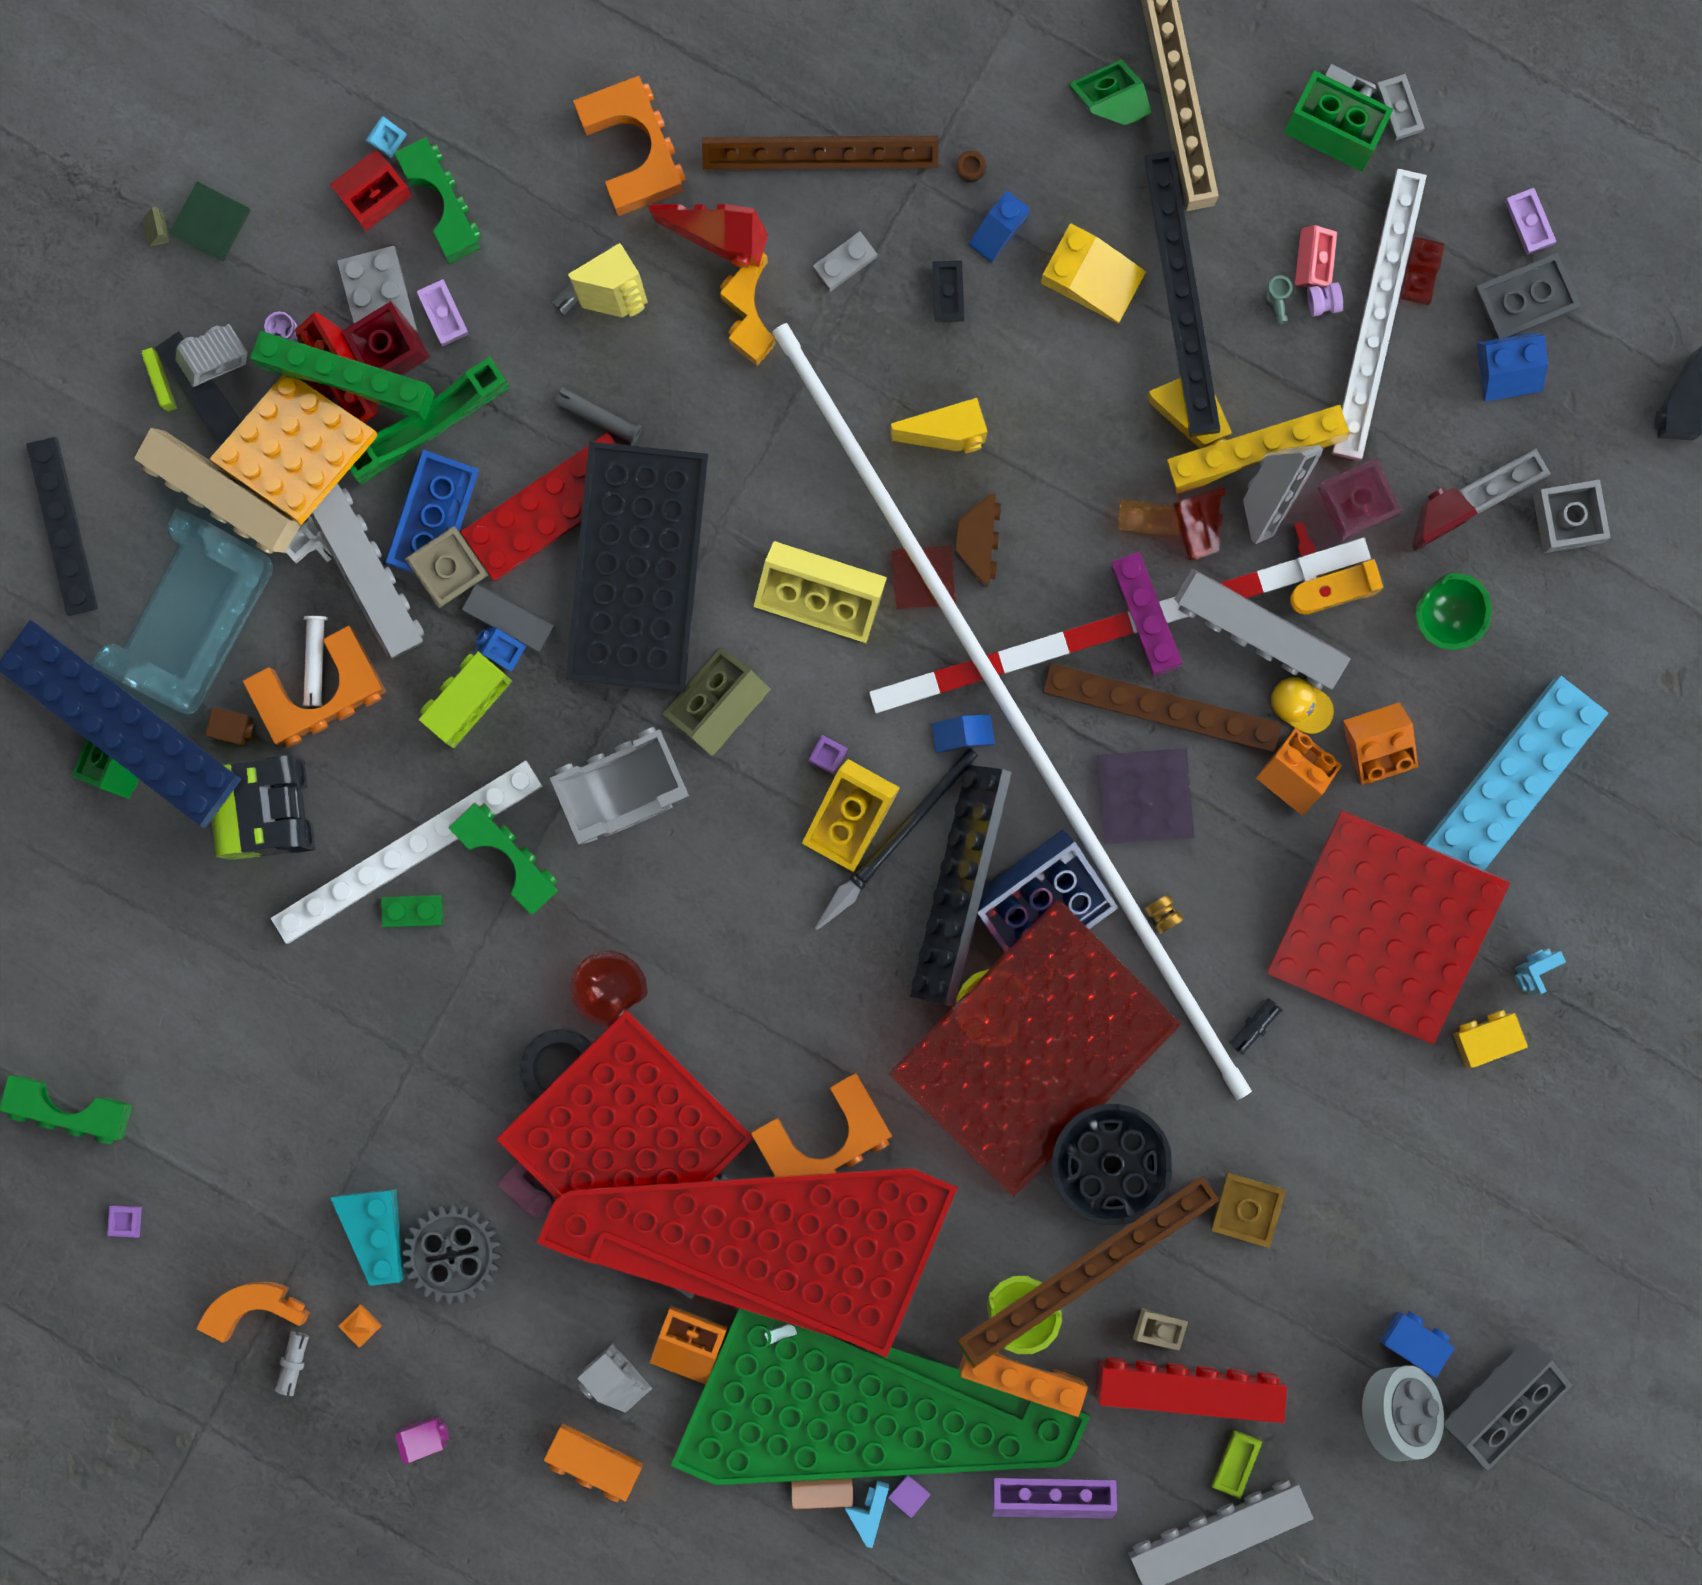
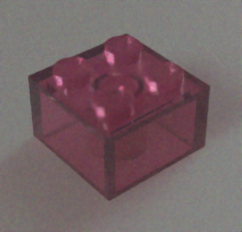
M1378 458L1323 481L1317 488L1341 541H1345L1392 520L1402 513Z

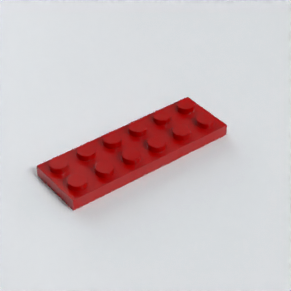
M608 432L594 441L616 444ZM589 445L461 531L495 582L581 524Z

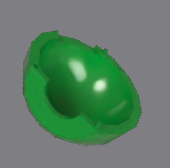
M1449 573L1440 577L1426 590L1416 605L1415 614L1419 630L1427 641L1439 648L1458 650L1471 646L1483 637L1490 626L1492 606L1489 592L1480 581L1470 575Z

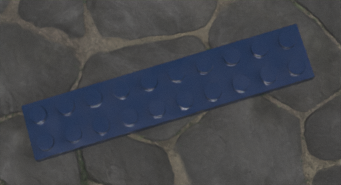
M32 620L27 623L1 658L0 672L199 826L203 828L208 826L241 781V778Z

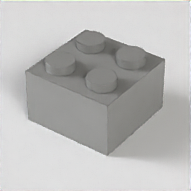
M1600 480L1540 489L1533 495L1543 553L1602 544L1611 538Z

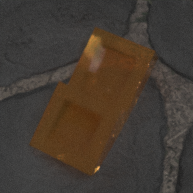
M1121 500L1118 530L1179 537L1182 508L1177 505L1151 504L1148 501Z

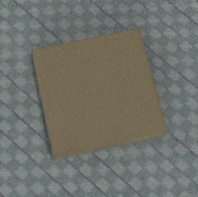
M455 525L404 559L437 608L442 607L488 576Z

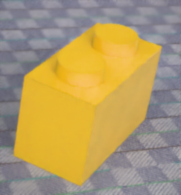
M1500 1010L1487 1015L1489 1021L1477 1024V1021L1473 1020L1459 1026L1461 1031L1454 1033L1453 1036L1465 1068H1474L1528 1048L1515 1013L1506 1014L1505 1010Z

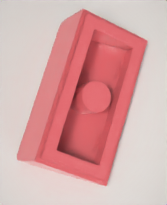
M1316 225L1301 229L1295 278L1296 286L1307 288L1318 286L1324 288L1332 283L1337 240L1336 231Z

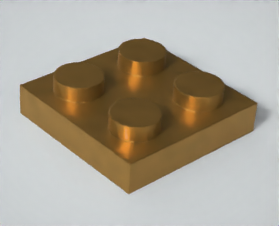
M1227 1172L1210 1230L1270 1248L1286 1190Z

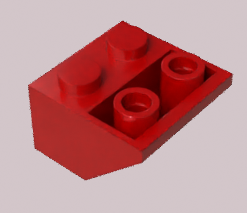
M376 149L329 184L365 231H368L412 197L406 184Z

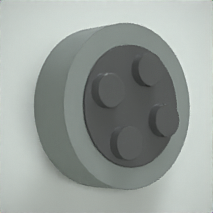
M1415 1366L1381 1369L1369 1379L1363 1395L1362 1420L1374 1448L1383 1457L1391 1461L1418 1460L1430 1456L1437 1449L1444 1429L1443 1405L1432 1379L1423 1370Z

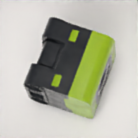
M276 756L266 758L265 760L224 765L239 776L241 781L211 820L216 857L236 860L315 850L313 825L305 817L303 793L301 791L308 788L304 760L294 756Z

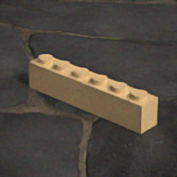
M150 428L134 458L143 465V471L154 477H162L166 480L164 484L168 488L179 493L183 491L189 495L187 498L189 502L201 508L205 506L211 510L210 515L222 523L229 522L235 526L233 528L235 533L247 539L249 537L257 541L256 546L266 553L272 554L273 551L286 553L301 526L213 465L209 459L164 430Z

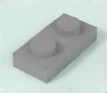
M1406 74L1378 82L1376 86L1381 103L1394 109L1388 120L1394 140L1423 132L1425 128Z
M859 231L815 263L813 269L831 292L876 259L878 254Z

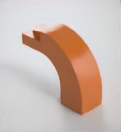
M251 1282L236 1287L217 1298L206 1310L196 1329L224 1343L231 1338L239 1320L248 1311L256 1309L267 1310L298 1326L306 1322L311 1312L304 1309L305 1304L295 1298L289 1297L288 1300L284 1299L289 1287L275 1282Z

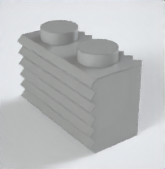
M227 324L225 327L214 326L205 335H201L198 338L188 337L182 340L177 346L175 359L191 383V386L195 387L246 365L248 353L230 324Z

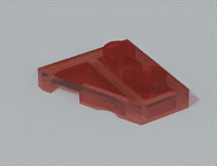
M1225 487L1216 488L1173 503L1188 560H1196L1219 551V530L1223 520V514H1220L1219 510L1221 497L1226 495Z

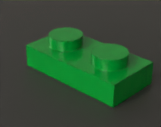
M443 895L381 897L382 927L444 925Z

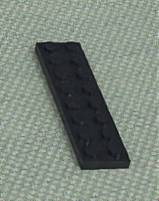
M968 765L962 777L959 799L955 806L951 831L948 834L944 860L940 867L941 872L937 888L933 895L930 917L926 924L923 945L919 952V962L912 981L910 997L955 1007L1012 774L1011 771Z

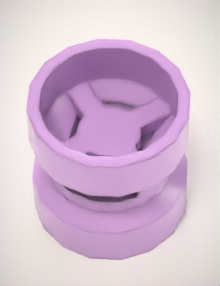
M1338 282L1330 283L1324 288L1318 286L1308 287L1307 300L1312 317L1320 316L1326 311H1331L1332 313L1343 311V296Z
M273 312L265 320V332L295 342L298 339L295 333V329L298 326L287 313Z

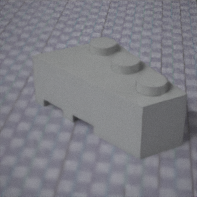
M614 1343L587 1365L577 1378L581 1382L578 1387L587 1398L591 1399L594 1397L597 1402L625 1413L653 1389Z

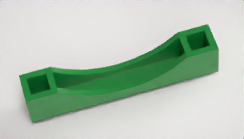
M261 330L250 357L260 369L291 378L328 385L422 421L426 420L435 395L427 383Z
M489 356L466 371L449 388L433 399L425 421L408 416L378 432L377 438L350 468L355 479L363 485L510 389L507 381Z

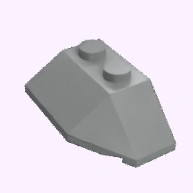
M1320 445L1285 448L1275 453L1270 452L1261 460V468L1257 475L1249 482V490L1243 499L1251 540L1255 544L1269 539L1276 534L1280 523L1286 517L1322 454L1323 448Z

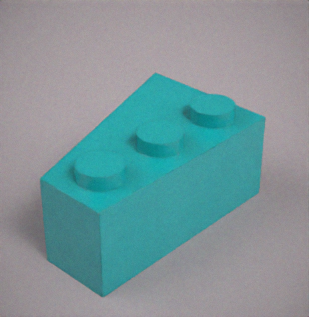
M389 1189L331 1197V1201L369 1286L399 1283L405 1280L397 1190Z

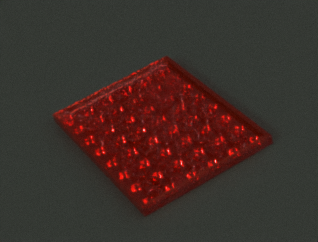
M1057 900L888 1074L1015 1197L1052 1159L1055 1142L1065 1125L1085 1109L1105 1104L1182 1024L1060 900Z

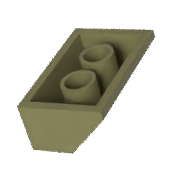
M720 648L686 686L685 692L682 691L664 711L663 715L699 747L713 756L771 689L751 669L723 648Z

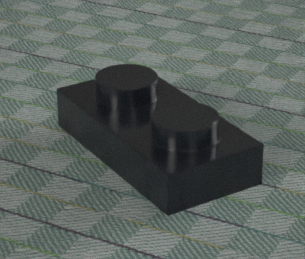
M962 260L933 261L934 322L964 321Z

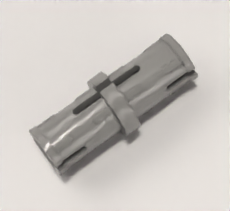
M295 1331L290 1332L285 1356L281 1357L279 1363L282 1367L275 1392L282 1395H287V1392L289 1396L294 1395L299 1371L303 1370L305 1364L302 1360L309 1335L302 1332H297L296 1334Z

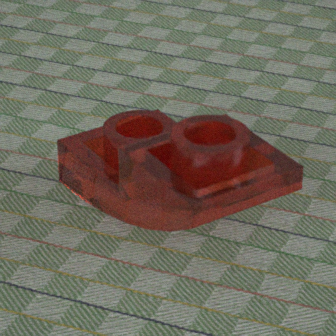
M1415 237L1400 299L1429 306L1432 301L1436 275L1440 269L1444 243Z

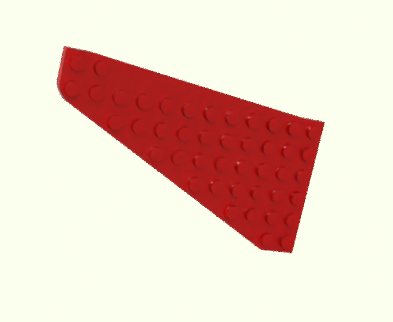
M915 1168L576 1189L562 1194L553 1203L537 1243L577 1259L606 1266L848 1341L887 1358L958 1187Z

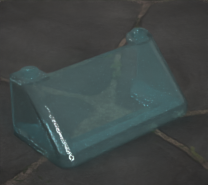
M176 508L169 520L167 532L171 539L181 545L125 647L122 648L115 644L104 645L97 652L91 665L183 714H191L198 710L272 575L273 563L267 555L213 524Z

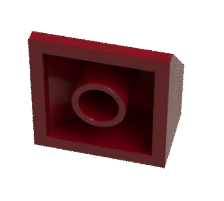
M393 301L386 303L342 331L358 362L395 374H404L430 358L418 333Z
M1442 487L1427 496L1429 501L1422 506L1412 543L1414 552L1465 524L1478 514L1475 507L1454 487L1446 492Z

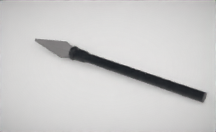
M969 748L867 864L863 865L856 872V875H852L850 881L838 887L815 926L816 930L820 929L856 901L860 890L865 888V883L869 882L875 874L874 872L961 776L968 765L977 758L978 754L974 750Z

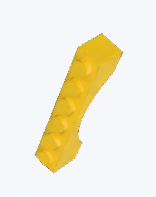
M1337 405L1167 459V466L1175 492L1179 494L1209 484L1236 471L1259 464L1270 452L1275 453L1285 448L1320 445L1322 448L1347 441L1349 430L1341 405Z

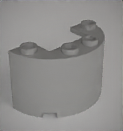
M654 727L638 733L639 739L632 741L634 745H632L631 741L618 745L614 748L616 753L606 757L604 753L593 756L587 760L588 765L584 767H573L572 763L556 769L557 775L550 777L578 845L595 841L600 835L609 836L637 825L673 808V803L678 802L679 804L689 798V794L660 729L657 731Z

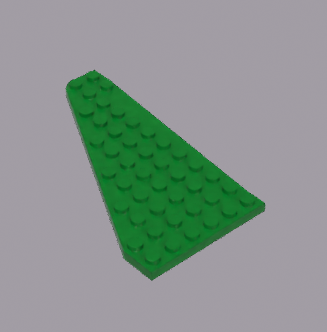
M739 1308L671 1462V1466L714 1485L1052 1468L1066 1463L1074 1455L1090 1414L1080 1411L1079 1417L1041 1405L961 1377L959 1368L894 1347L890 1348L886 1358L851 1342L793 1324L789 1325L795 1327L796 1335L771 1343L770 1329L789 1323ZM765 1331H766L767 1334H768V1342H767L766 1336H765V1334H764Z

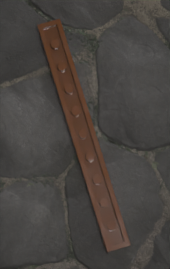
M1203 1176L1199 1177L1159 1204L1155 1209L1150 1210L956 1342L973 1368L977 1367L1220 1201Z

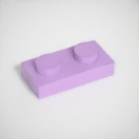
M1535 188L1506 198L1504 202L1526 255L1554 245L1557 242Z
M444 279L417 291L442 347L469 335Z

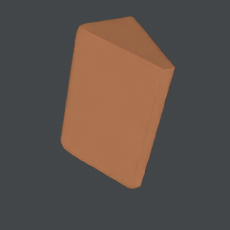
M852 1478L791 1481L792 1509L853 1506Z

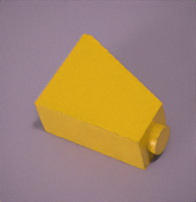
M1180 378L1155 388L1147 394L1148 403L1200 449L1226 441L1232 434L1215 395L1220 433L1190 437Z

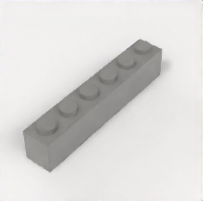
M337 483L311 513L310 517L385 655L391 661L420 646L423 642L421 637L425 634L418 620L412 621L407 610L410 609V606L403 593L398 595L393 586L396 583L393 573L389 567L383 568L379 557L382 555L374 540L369 542L364 533L367 531V526L360 514L355 516L350 505L353 504L349 492L346 488L341 489Z
M1193 568L1174 598L1180 605L1178 610L1191 618H1194L1196 614L1205 618L1204 624L1219 633L1221 629L1232 634L1230 639L1244 647L1247 643L1257 647L1255 653L1269 661L1275 657L1283 662L1281 665L1283 669L1294 675H1297L1300 671L1308 676L1306 680L1308 683L1321 690L1324 685L1333 690L1351 660L1350 657L1340 650Z
M1289 1479L1281 1480L1272 1485L1273 1490L1264 1494L1261 1491L1251 1493L1244 1498L1245 1502L1234 1506L1233 1503L1224 1505L1216 1510L1217 1514L1207 1519L1205 1516H1199L1189 1521V1526L1178 1531L1177 1528H1172L1163 1532L1161 1539L1150 1543L1149 1540H1145L1134 1545V1551L1128 1554L1141 1584L1165 1585L1313 1520L1314 1518L1299 1484L1295 1480L1291 1482Z

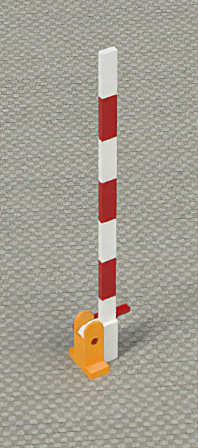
M1303 522L1294 525L1299 542L1297 549L1300 558L1220 583L1245 598H1251L1303 581V583L1296 587L1290 597L1293 610L1302 615L1319 612L1360 598H1368L1378 594L1384 588L1375 559L1370 560L1371 557L1365 538L1316 552L1313 541H1309ZM1175 597L1159 602L1167 623L1189 617L1178 610L1180 605L1174 600ZM1128 611L987 655L997 674L1003 675L1135 634L1137 631L1131 614ZM970 660L873 690L869 693L877 714L974 684L984 679L973 661Z

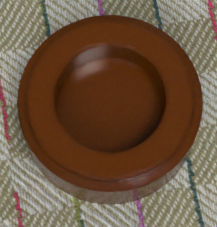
M976 151L962 153L956 164L958 176L966 182L980 180L986 169L984 157Z

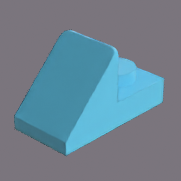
M881 1481L876 1482L875 1488L869 1487L865 1505L870 1506L869 1510L857 1506L845 1507L863 1542L869 1548H873L889 1490V1484Z

